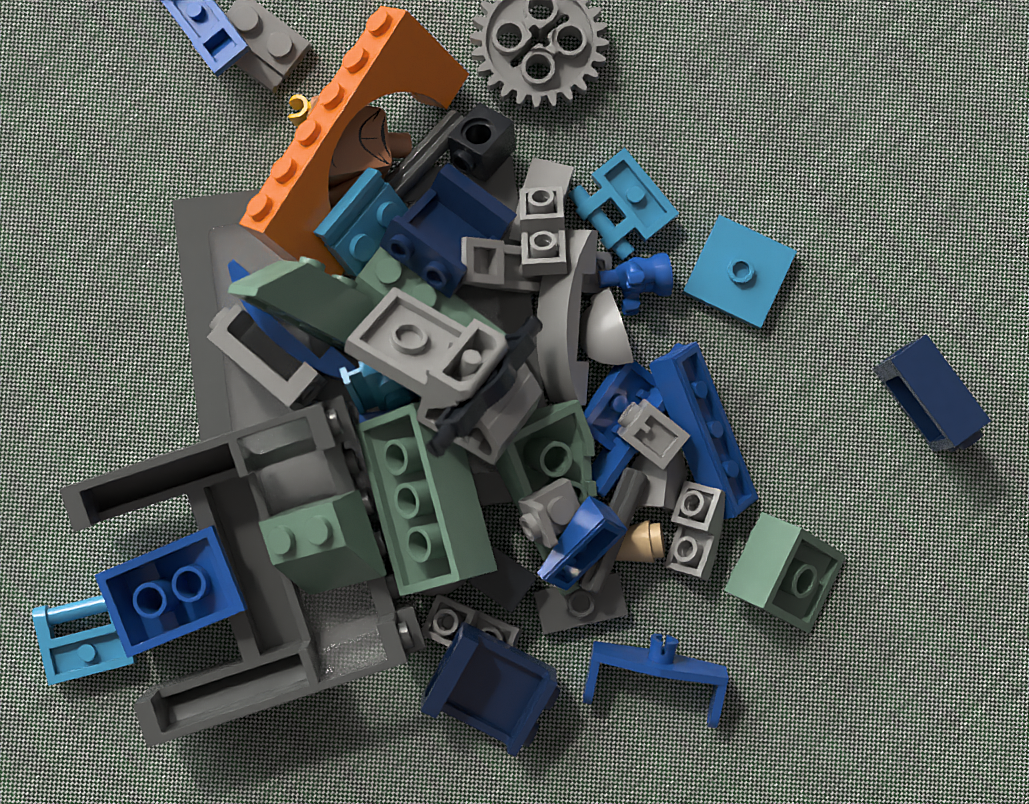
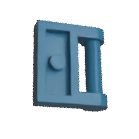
M102 595L50 608L48 605L33 608L32 617L48 686L138 662L136 655L127 658L110 613L111 624L58 638L55 637L54 625L107 612L108 608Z

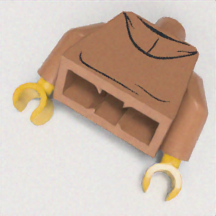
M296 94L290 98L289 104L294 110L302 109L301 112L288 116L296 127H299L308 118L319 101V95L313 96L310 102L302 95ZM367 104L352 118L340 136L329 170L328 193L331 210L368 167L379 170L382 174L380 177L384 179L391 168L392 158H406L411 153L412 141L408 132H388L386 112L382 108Z

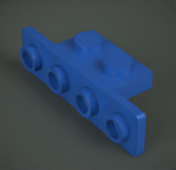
M677 343L674 345L670 352L678 348H681L685 345ZM635 360L633 363L614 365L583 410L594 441L603 447L592 464V480L596 481V491L601 497H605L609 490L619 483L622 471L633 455L639 452L617 433L621 427L618 419L632 402L639 405L645 399L664 415L667 413L653 375Z

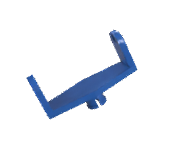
M660 633L651 635L649 648L593 641L582 703L591 705L600 663L660 678L713 684L707 714V727L717 728L729 679L726 666L675 654L679 644L678 639L666 635L665 645L663 646V641H661L662 634Z

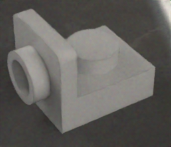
M645 399L639 405L632 402L618 419L621 427L617 433L621 438L662 470H664L691 436Z
M561 478L518 500L523 514L520 517V524L525 535L531 541L540 543L548 548L558 544L556 535L566 529L580 507L571 481L565 478Z

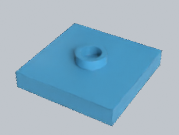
M719 215L682 294L759 330L766 319L797 251Z

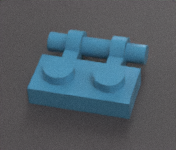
M623 148L591 174V179L600 188L594 195L590 196L582 185L577 186L568 194L569 198L578 207L576 213L583 221L589 220L603 237L600 242L608 251L613 249L622 261L635 251L625 238L628 234L635 230L644 243H646L679 215L676 208L626 148ZM608 201L625 218L617 226L601 210V207Z

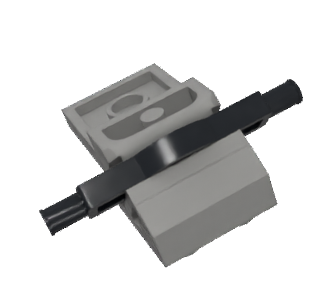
M393 287L346 340L344 352L422 397L416 420L436 431L432 439L427 442L426 449L432 456L439 458V455L443 457L445 451L455 442L494 465L536 410L542 395L539 384L525 363L536 348L533 339L543 329L542 322L535 316H531V318L528 316L516 333L504 336L475 318L466 328L400 289Z

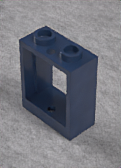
M927 334L905 344L872 368L933 452L948 449L952 453L959 448L964 450L984 436L980 429L991 421Z

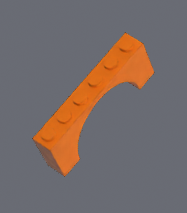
M380 6L368 19L366 29L355 46L345 54L342 66L331 83L321 91L319 101L308 118L297 128L295 138L284 155L273 165L271 175L260 192L248 203L246 213L239 222V225L283 260L299 262L300 257H308L323 263L326 266L324 272L327 274L341 276L344 268L324 246V241L313 232L331 212L328 193L329 170L335 147L344 129L352 118L367 104L382 96L396 92H406L422 104L447 109L469 76V73L407 10Z

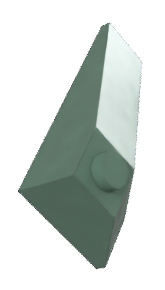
M578 400L536 409L495 463L521 516L523 514L518 500L561 478L571 481L580 506L589 496H597L596 481L592 480L591 456H595L594 439ZM563 532L556 535L557 540H559ZM534 541L545 562L554 547L548 548ZM579 579L568 590L557 587L559 593L565 596L580 588L578 586Z

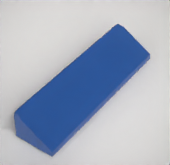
M697 341L691 342L655 359L649 364V367L670 419L691 435L682 446V450L695 483L723 490L725 492L723 519L735 518L759 498Z

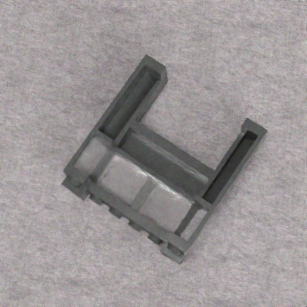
M342 395L59 489L73 532L91 527L101 521L187 494L198 530L200 531L215 525L248 607L247 610L228 617L241 654L240 657L152 685L133 704L147 748L408 663L409 654L426 649L415 600L397 604L396 599L402 598V596L400 597L394 572L380 578L309 595L272 565L258 523L287 509L359 490L354 475L361 472L359 462L353 447L346 449L344 441L354 439L358 435L355 423ZM367 489L360 491L367 516L375 514ZM373 532L381 558L388 556L382 532Z

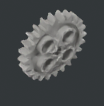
M494 0V4L486 1L480 3L481 11L486 17L474 16L473 26L481 32L471 33L470 43L481 47L471 51L472 60L485 61L477 68V74L479 77L491 74L487 82V89L491 91L501 86L500 100L502 102L506 101L513 94L517 96V109H521L527 99L532 100L533 110L538 112L541 101L547 100L550 109L554 111L556 110V102L559 97H562L568 105L572 104V90H576L582 95L587 94L588 88L584 79L597 82L599 74L592 66L604 67L606 58L597 52L608 50L609 40L598 36L606 33L608 26L604 22H594L601 16L602 9L601 7L588 9L587 7L591 0ZM543 5L548 7L552 14L547 19L539 20L531 16L529 11L535 6ZM565 16L568 18L567 22L553 29L561 17ZM505 33H513L521 41L513 48H506L499 44L498 39ZM548 34L546 47L539 43L531 49L532 37L541 40ZM564 36H573L579 40L581 45L574 51H567L560 47L558 41ZM526 54L522 62L517 67H512L510 65L512 61H515ZM539 63L546 66L550 73L543 79H534L527 74L526 70L529 66Z

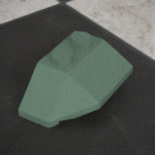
M300 257L299 262L279 260L230 284L227 292L344 352L347 338L374 310L372 298L356 290L357 283L344 276L335 274L331 276L324 272L326 266L323 263L308 257Z

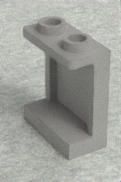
M235 304L231 310L228 307L223 308L211 321L209 327L212 331L207 338L293 411L305 408L328 381L306 362L300 366L288 381L242 343V336L255 322L250 314L238 304Z

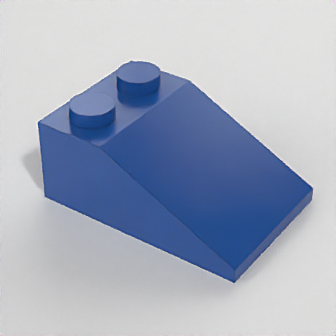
M215 525L94 575L127 658L248 609Z

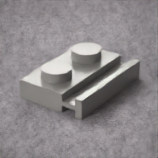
M236 0L226 12V15L245 39L251 50L236 61L234 65L272 94H275L282 81L289 77L312 46L309 41L255 0Z

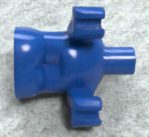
M666 252L655 254L650 258L634 257L619 264L615 269L598 271L597 273L599 288L618 286L621 289L624 297L622 300L624 316L639 313L640 293L654 292L658 296L663 297L672 295L673 273L670 259Z

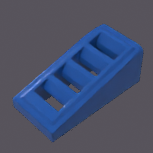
M589 496L573 516L559 538L558 544L554 546L538 571V575L542 580L563 590H568L628 531L611 507Z

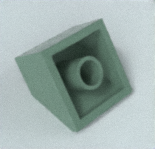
M359 490L287 509L258 522L272 565L309 595L387 575Z
M762 512L756 525L750 532L749 540L737 564L731 571L730 579L724 591L809 634L846 555L806 530Z

